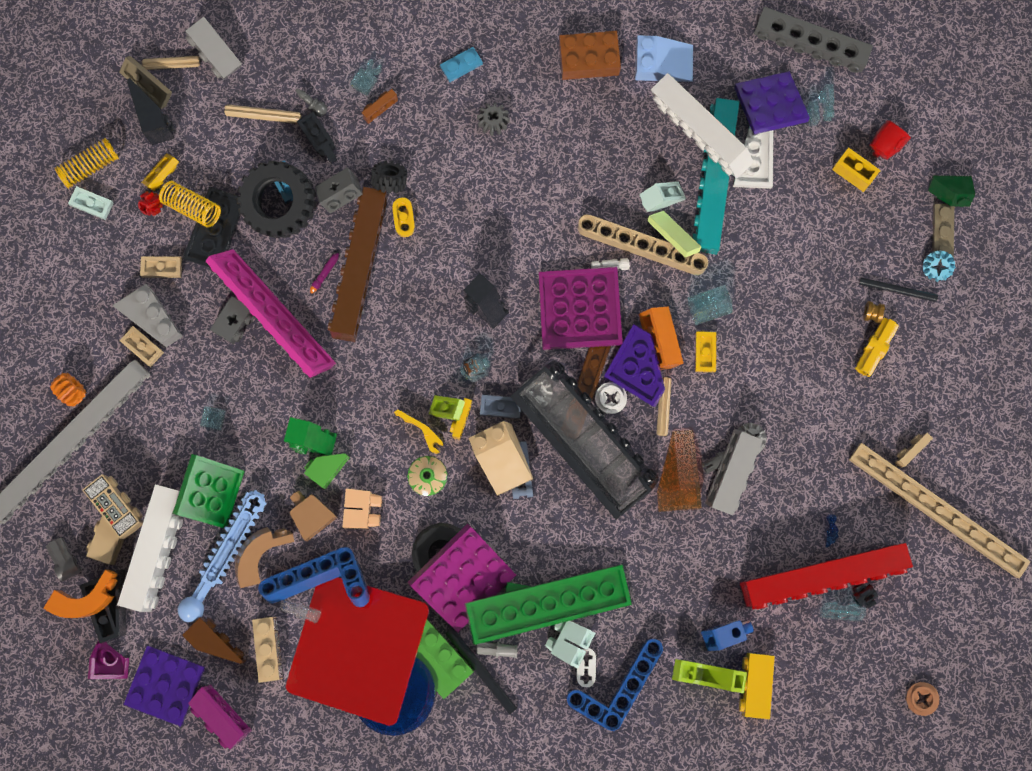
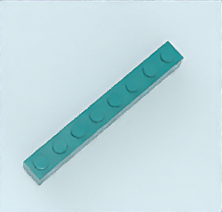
M716 98L715 103L710 105L709 112L735 136L739 101ZM704 150L707 153V157L702 161L701 171L705 172L704 178L701 177L699 182V189H702V194L697 198L696 208H699V215H695L694 226L697 227L696 234H692V238L701 246L700 252L717 255L720 249L729 176L722 170V166L718 162L715 163L708 156L709 153Z

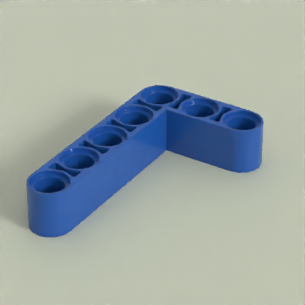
M347 547L337 549L264 579L258 586V591L268 603L273 604L341 576L346 593L356 607L367 605L370 599L358 560L352 550ZM358 592H362L360 596L355 597Z
M648 639L644 642L608 707L578 689H572L567 693L566 701L568 705L607 730L615 731L619 729L662 654V643L656 639ZM651 642H655L658 646V650L654 654H650L647 649ZM641 660H645L648 664L644 672H640L637 668V664ZM631 678L636 679L638 683L634 690H630L627 687V681ZM574 693L581 695V702L577 705L570 702V697ZM619 697H626L627 705L624 708H619L616 704ZM592 704L599 706V712L596 715L588 713V708ZM610 715L617 717V723L614 726L606 724V719Z

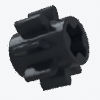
M859 584L853 588L855 593L852 594V597L860 608L865 606L866 609H869L877 604L874 599L878 597V594L871 584Z

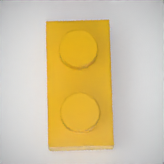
M166 153L141 183L152 191L162 186L167 175L174 172L179 161Z
M716 332L695 333V372H716Z
M467 398L463 400L465 404L459 421H453L450 428L454 439L461 440L472 406V400Z

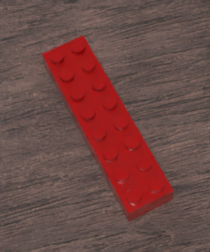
M902 543L740 582L746 607H752V610L768 607L767 603L769 602L772 605H778L788 602L787 598L790 597L792 600L808 597L807 593L810 592L811 595L827 593V588L831 590L847 588V583H850V585L864 584L868 582L867 578L870 581L888 578L887 573L890 576L908 573L907 569L912 568L913 565L907 544Z

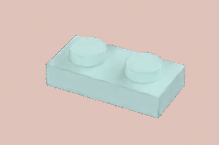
M77 186L68 202L70 206L106 220L114 204L109 199Z

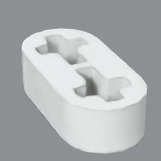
M582 648V650L588 651L589 655H592V659L588 660V666H584L585 661L584 659L582 660L579 668H577V682L582 687L587 688L595 682L596 655L592 649L588 648L586 650ZM584 669H588V675L592 676V679L588 680V684H584V681L580 680V676L584 675Z

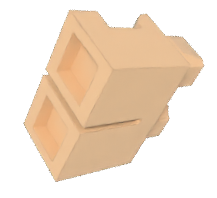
M346 489L344 507L350 509H344L343 528L369 529V527L380 526L381 515L370 514L371 507L382 506V496L372 494L370 491Z

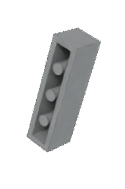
M734 429L705 501L706 505L730 515L734 514L739 507L741 494L747 487L748 476L754 470L756 456L761 452L762 439Z

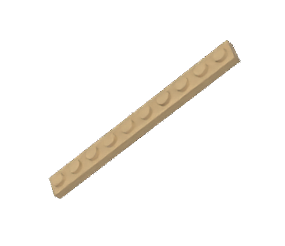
M860 443L849 458V461L1014 577L1020 578L1031 561L864 444Z

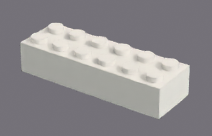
M668 73L651 89L654 95L652 99L658 104L657 107L664 114L667 113L676 126L680 125L683 128L682 131L689 138L692 137L702 151L706 150L709 153L708 156L715 163L718 162L728 176L732 174L737 179L754 163L747 147Z
M155 484L117 604L118 606L139 612H152V609L156 608L159 597H156L158 589L163 587L165 577L162 576L164 570L168 569L171 562L169 554L177 543L176 531L177 529L180 530L183 524L181 516L172 514L180 491Z

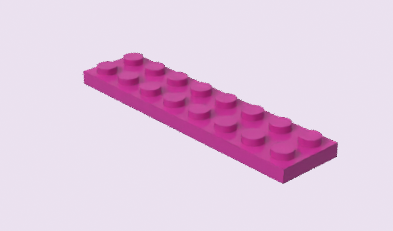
M234 249L214 254L207 258L206 263L211 267L212 271L223 280L224 284L237 296V299L249 309L250 313L258 319L264 329L275 338L276 342L285 349L290 358L302 368L306 375L311 378L331 369L336 364Z

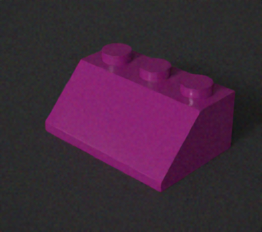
M212 685L200 688L188 703L191 706L190 711L197 718L201 717L203 719L205 728L210 733L214 732L219 737L218 742L225 749L227 747L230 750L233 749L252 731Z

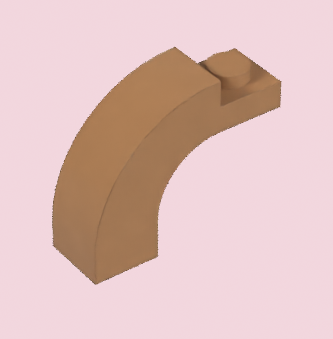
M266 527L253 533L242 544L235 562L236 579L240 588L261 583L258 573V563L261 556L272 547L294 542V537L290 530L285 528L278 529L272 534L271 530Z

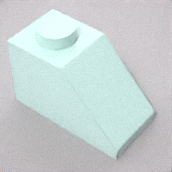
M679 182L656 183L639 194L647 212L658 211L686 199Z

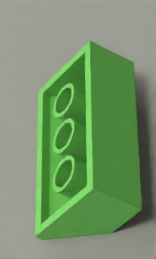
M427 618L414 666L439 695L445 699L474 670Z

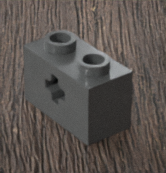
M348 167L315 187L319 203L330 214L363 194L358 178Z
M231 296L210 330L234 345L235 342H239L242 339L244 328L253 322L255 316L250 313L249 309L242 302ZM232 319H233V320H237L238 323H237V324H235V323L232 324V323H231V320H232Z

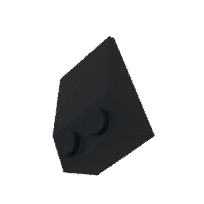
M131 78L126 79L142 133L151 145H156L174 139L173 132H176L168 114H164Z

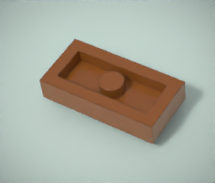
M393 89L383 92L377 101L365 106L362 115L368 124L398 101L397 94Z

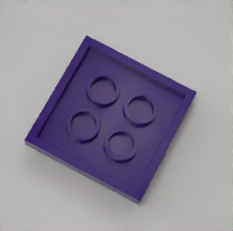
M790 71L735 84V92L753 135L809 121V114Z
M147 645L123 705L181 727L190 708L188 703L195 695L205 666Z

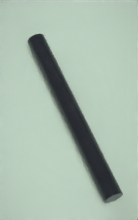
M862 277L859 279L858 285L936 302L938 299V294Z

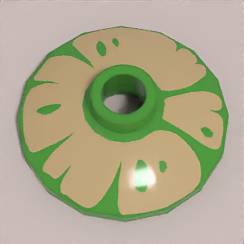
M424 456L411 464L408 469L407 478L409 485L415 492L420 495L430 496L437 494L443 489L447 481V471L443 463L437 458ZM425 472L431 473L429 479L423 477Z

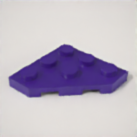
M633 324L604 377L655 407L665 391V386L653 336Z

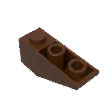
M200 617L182 635L198 651L240 664L246 662L243 658L245 656L243 651L237 646L233 648L229 643L231 641L224 632L219 633L215 629L217 625L209 617L206 619Z

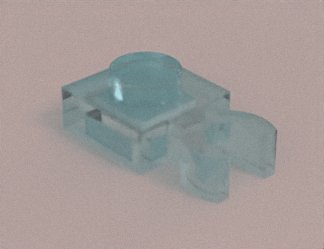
M372 59L367 62L366 71L360 68L350 83L351 87L366 96L377 82L375 75L382 71L380 64L376 69L371 68L374 64Z
M826 84L819 93V103H822L824 109V121H832V118H834V84Z

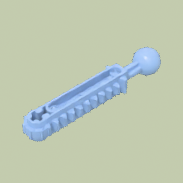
M254 490L246 492L245 496L241 498L243 505H237L240 511L232 513L235 519L228 520L231 526L224 527L227 533L220 534L223 540L216 541L218 548H212L214 555L207 556L210 562L203 563L206 569H199L201 581L191 597H187L179 603L177 608L178 615L183 621L192 623L203 616L204 605L202 602L207 593L216 583H223L219 577H226L227 574L223 570L230 569L228 562H234L232 555L238 554L236 548L242 546L240 541L247 540L244 534L251 533L248 527L255 526L253 519H259L257 513L264 511L263 508L266 502L263 493L261 494ZM255 497H258L257 501L259 502V504L257 506H252L251 510L253 512L251 514V512H249L245 508L249 509V507L251 506V503L249 502L250 498L255 499Z

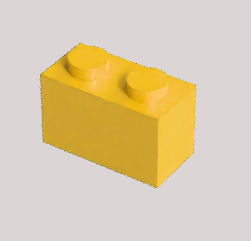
M849 147L832 169L862 192L869 187L881 171Z

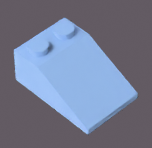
M637 36L635 80L660 81L668 73L678 82H693L692 44L659 36Z

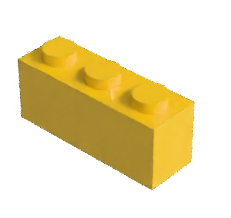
M747 653V656L743 657L742 669H745V672H747L743 699L739 701V711H742V716L770 719L775 656Z

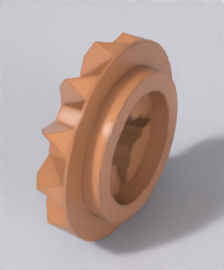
M918 682L912 684L909 690H907L905 700L912 712L917 715L927 716L938 708L939 694L931 684ZM918 693L927 695L925 698L926 705L922 702L916 703L919 699Z

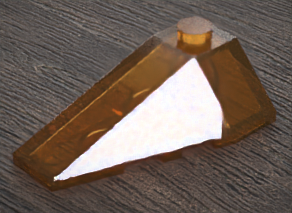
M693 430L672 432L657 490L658 512L701 509L700 484Z

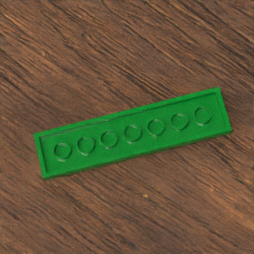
M617 565L465 603L473 644L476 645L632 604L623 565Z

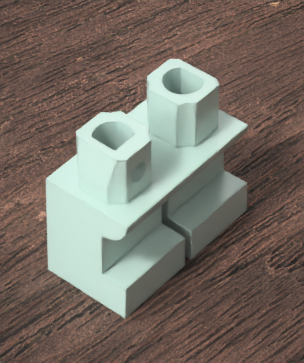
M571 621L556 624L555 630L561 633L557 640L550 637L545 646L554 656L571 666L579 668L586 651L570 644V641L588 650L595 633Z

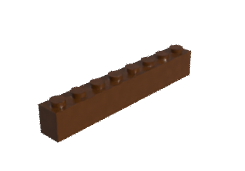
M363 187V194L357 198L359 208L353 215L355 225L354 229L351 228L349 233L351 243L350 247L347 246L345 250V258L347 260L346 264H342L341 267L342 281L337 284L336 294H338V299L333 302L332 312H334V316L328 323V331H330L333 339L356 342L388 199L387 191L383 193L381 190Z

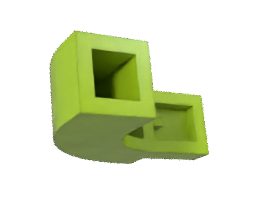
M675 659L672 680L744 693L747 672Z

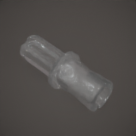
M282 600L279 608L281 611L296 615L297 619L303 618L317 623L321 615L320 610L305 606L304 603L299 605L287 600Z

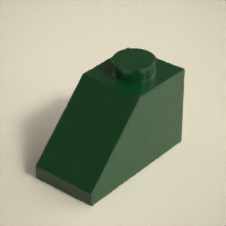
M933 175L928 186L930 193L949 206L970 207L975 197L972 176Z

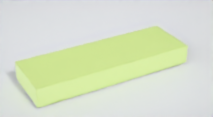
M664 211L649 216L648 222L684 257L700 252L701 246Z

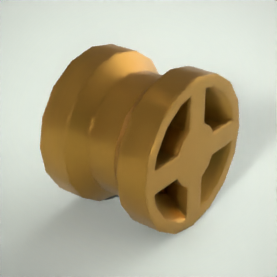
M868 301L865 306L863 320H874L875 323H881L885 305H875L873 302Z

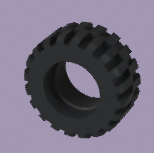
M273 160L267 164L264 162L259 163L258 168L252 167L248 171L250 173L248 177L243 176L241 181L244 184L242 187L238 186L237 192H240V197H237V204L241 206L238 211L240 215L244 216L243 221L250 225L252 230L273 238H287L291 234L296 235L300 233L302 227L306 228L309 223L307 221L309 218H313L314 213H312V210L316 208L317 202L314 201L316 192L312 189L313 184L303 171L286 162ZM277 181L284 182L292 190V206L284 216L271 218L262 209V194L270 184Z

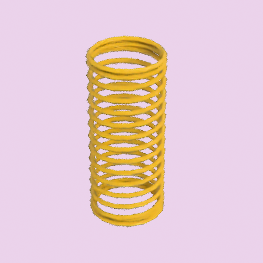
M106 138L102 139V142L106 146L107 150L110 152L112 158L106 152V150L99 141L98 144L100 145L106 156L109 157L108 160L105 158V156L102 154V152L99 150L96 144H94V146L96 147L100 155L103 157V159H105L104 162L101 160V158L98 156V154L95 152L92 146H90V148L92 149L96 157L99 159V161H101L100 164L94 158L88 148L86 149L92 157V159L95 161L97 167L93 164V162L90 160V158L84 150L83 153L88 159V161L91 163L93 169L88 165V163L86 162L81 153H79V155L89 168V171L84 167L78 156L75 155L76 159L85 170V174L80 169L74 158L71 157L72 161L74 162L78 170L81 172L82 177L79 175V173L76 171V169L68 159L67 161L74 170V172L77 174L78 179L72 173L66 162L63 163L70 172V174L73 176L74 181L68 175L62 164H60V167H55L56 173L58 174L59 178L67 188L73 187V184H77V181L81 182L80 178L84 180V176L88 178V174L92 175V172L96 173V170H100L99 167L103 169V165L107 166V163L111 164V161L115 162V160L119 159L118 155L114 152L113 147Z
M174 181L165 183L160 190L159 200L162 204L197 221L205 227L213 226L219 219L221 209L218 204L209 201ZM172 185H175V186L170 190V192H169V194H168V197H167V202H166V201H165V197H166V193H167L168 189H169ZM175 188V191H174V193L172 194L171 199L169 200V196H170L172 190ZM166 189L165 194H164V202H163V200H162V195H163L164 190ZM215 206L216 208L213 217L207 223H205V221L211 216L213 208ZM212 208L209 216L206 218L207 213Z

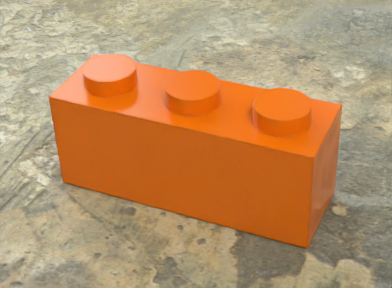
M669 306L650 308L640 313L639 318L642 329L653 336L660 370L671 369L684 364Z

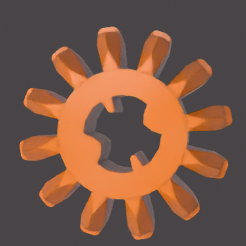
M69 373L58 375L50 386L57 399L67 406H76L83 400L86 394L84 386Z

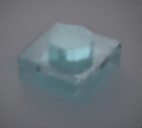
M818 101L810 102L806 108L810 117L808 121L809 126H816L820 121Z
M204 406L200 426L221 430L226 411Z

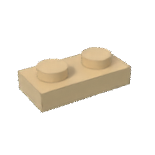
M141 257L140 276L142 278H181L182 258Z
M134 326L120 339V342L149 367H152L164 353Z
M928 433L923 435L917 434L910 441L912 445L908 449H902L896 455L898 459L895 463L900 468L905 467L933 438Z

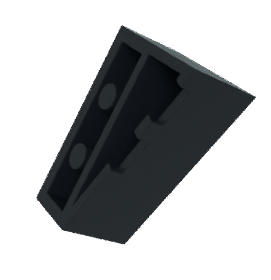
M481 273L463 290L465 308L472 315L476 313L492 329L509 313L504 308V302L498 301L501 297L495 286Z
M125 570L113 571L118 574L116 577L117 583L107 593L114 596V598L103 610L90 616L100 644L109 643L126 636V608L117 605L125 582ZM101 577L79 585L83 597L92 592Z

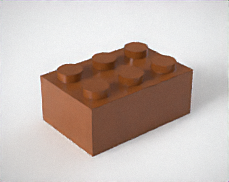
M617 31L559 35L562 80L619 76L621 64Z

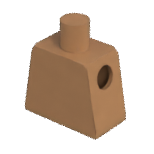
M297 491L290 497L296 507L289 513L302 538L307 542L338 518L312 494L305 498L300 491Z

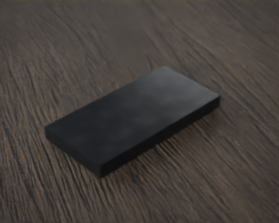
M212 187L208 188L205 198L220 206V216L211 227H205L196 221L183 256L184 260L211 268L206 263L207 258L229 250L241 217L238 211L241 206L237 204V197L240 196ZM215 206L213 208L211 216L205 221V223H207L213 217L216 208ZM212 208L207 213L206 218L209 216Z

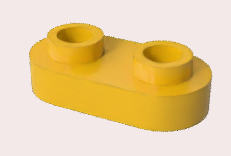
M398 198L392 206L395 230L399 236L409 237L415 230L412 204L406 198ZM401 206L406 207L404 212L399 211ZM403 225L409 226L408 230L406 231L402 230L401 228Z

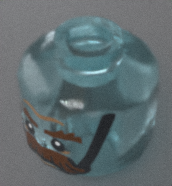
M475 353L462 360L460 370L466 381L476 382L489 375L488 368L491 367V364L486 356L482 357L479 353Z

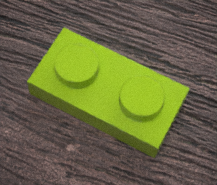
M435 395L429 414L435 417L459 421L465 401Z

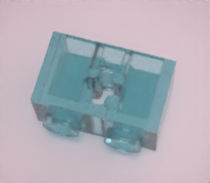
M725 285L687 298L689 311L695 325L733 313L732 300Z

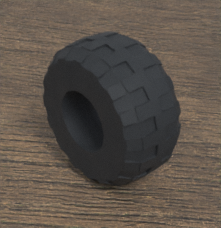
M436 523L423 529L416 537L412 547V561L417 572L431 560L430 551L435 543L439 541L449 542L461 529L449 523Z

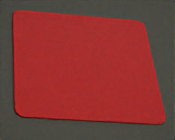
M337 577L316 586L288 675L286 690L290 694L388 726L394 725L398 720L429 614L428 605L421 601L367 586L370 595L369 602L363 607H356L346 593L342 578ZM358 592L355 597L360 596L362 592Z

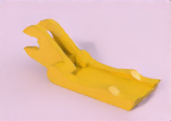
M400 410L394 412L396 416L403 418L405 422L419 427L423 431L429 450L435 454L440 453L433 445L437 443L444 446L443 442L428 426Z

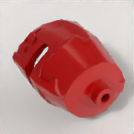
M886 120L870 143V147L873 150L872 154L876 158L880 156L888 160L897 152H900L911 137L895 123Z

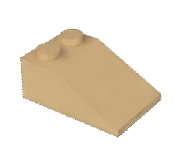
M503 421L469 437L474 454L497 495L533 479L512 424Z

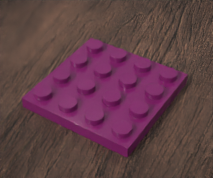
M617 267L539 272L543 350L622 345Z
M467 523L407 583L444 620L459 632L469 622L465 603L497 595L516 574Z

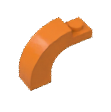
M105 570L92 592L80 599L74 598L62 590H54L43 609L63 618H84L94 615L103 610L114 598V596L107 592L115 587L118 574L112 570Z

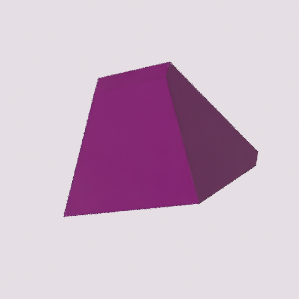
M98 640L89 658L88 679H128L129 658L123 657L107 643L100 644Z

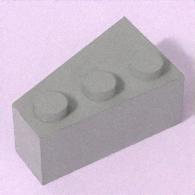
M202 17L185 31L187 42L192 47L195 46L199 51L198 55L200 58L213 67L211 71L217 78L221 77L225 80L242 67V63L205 17Z
M147 284L112 305L165 347L183 337L152 288Z

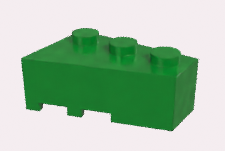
M290 417L284 442L289 445V448H292V450L299 454L307 455L308 451L329 456L332 455L337 433H332L328 429L323 431L321 426L312 422Z

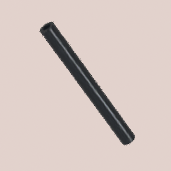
M452 627L445 633L508 714L513 713L517 709L515 704Z

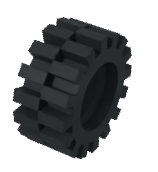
M384 161V163L378 162V165L374 164L371 176L373 188L376 187V190L381 189L383 193L388 191L390 194L392 191L398 193V190L401 192L406 188L407 169H405V166H400V163L394 164V161H390V163Z

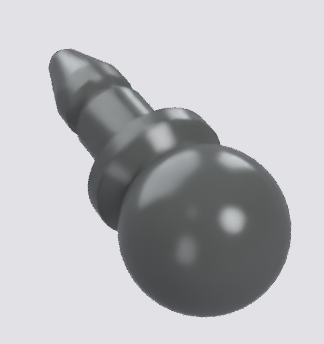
M295 90L298 96L310 105L308 108L312 109L316 116L321 117L327 113V106L324 102L318 101V98L313 100L303 90Z

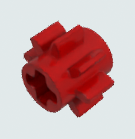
M147 191L140 195L141 199L138 202V207L143 214L155 216L161 212L160 208H162L163 204L159 200V194Z

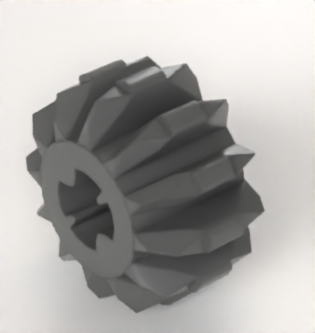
M496 102L491 107L486 103V109H479L481 114L477 115V120H479L478 127L483 128L484 134L490 130L491 136L494 135V131L500 135L501 129L506 130V124L510 123V118L507 117L509 112L504 110L503 105L497 107ZM490 117H491V118L497 117V120L493 119V120L491 121V120H490Z

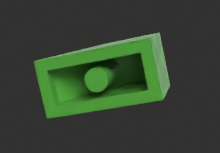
M345 453L316 457L306 464L304 474L323 489H326L350 457Z

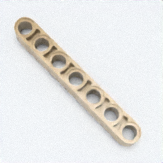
M583 215L579 220V233L596 241L693 275H701L708 266V259L703 254L695 253L684 257L683 262H678L675 259V255L682 254L669 242L592 215ZM588 222L592 225V228L585 229L582 227V224ZM608 229L611 234L604 236L600 231ZM625 235L629 238V241L622 242L619 237ZM645 242L647 248L641 249L637 243ZM662 248L665 250L666 254L659 255L656 252V249ZM693 262H701L703 268H696Z

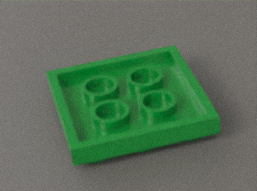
M192 454L172 514L224 528L228 525V520L230 519L245 471Z

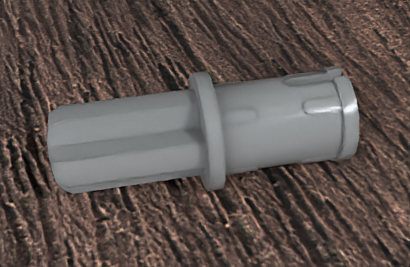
M498 641L497 643L484 642L477 644L476 652L482 655H493L496 658L498 656L517 658L518 645L499 644Z

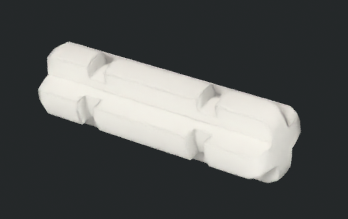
M627 258L620 259V261L617 259L602 260L600 263L599 261H592L591 269L617 267L619 271V269L628 270L630 265Z

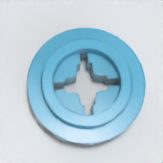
M934 251L923 262L924 274L928 276L929 280L935 278L936 282L939 280L946 281L948 277L953 275L956 268L954 258L945 251ZM941 259V263L945 267L941 268L938 273L937 269L933 266L938 265V262Z

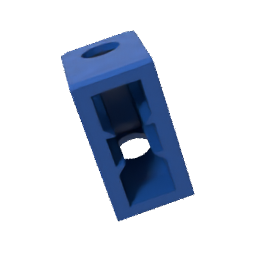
M735 620L701 631L707 651H718L746 641V634L753 632V626L749 620L742 623L740 620Z

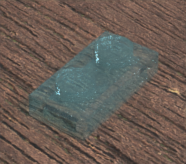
M827 602L820 609V618L861 621L866 616V607H859L857 604H847L844 606L839 605L837 602Z

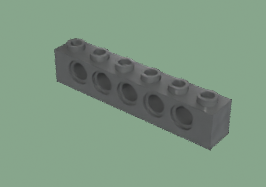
M767 7L763 8L754 32L761 40L769 39L778 46L791 47L797 53L805 52L811 54L814 59H825L834 66L841 65L847 67L853 73H862L873 48L871 44ZM772 27H778L780 31H775ZM790 33H795L798 37H792ZM809 39L814 40L816 44H811ZM827 46H831L834 50H829ZM845 52L850 53L852 57L846 56Z

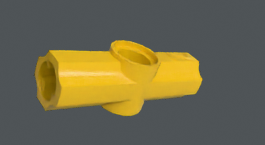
M887 318L882 319L874 335L868 339L869 343L864 347V352L854 368L857 372L867 377L872 375L879 361L887 353L890 347L889 343L899 327L895 321Z

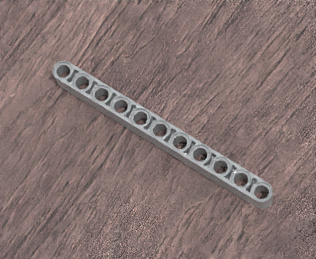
M136 360L130 362L0 493V525L2 523L5 524L14 515L13 512L16 509L19 510L28 501L27 498L31 494L34 495L43 486L42 483L46 479L49 480L57 471V468L72 456V452L74 450L77 451L86 442L85 439L89 435L92 436L100 428L99 425L103 421L106 422L115 413L114 410L117 407L120 408L129 399L128 396L132 392L135 393L143 384L142 382L150 377V373Z

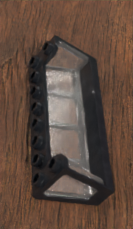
M553 360L539 370L510 397L617 520L654 489L658 483V476L653 469L647 468L640 454H635L631 449L630 442L617 433V427L604 418V412L591 403V397L579 389L578 382L566 374L565 367L560 362Z

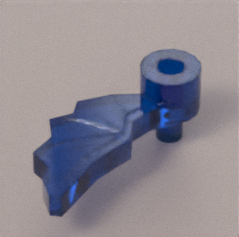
M828 514L826 517L829 523L826 548L834 544L839 537V530L834 524L837 521V517L833 514Z

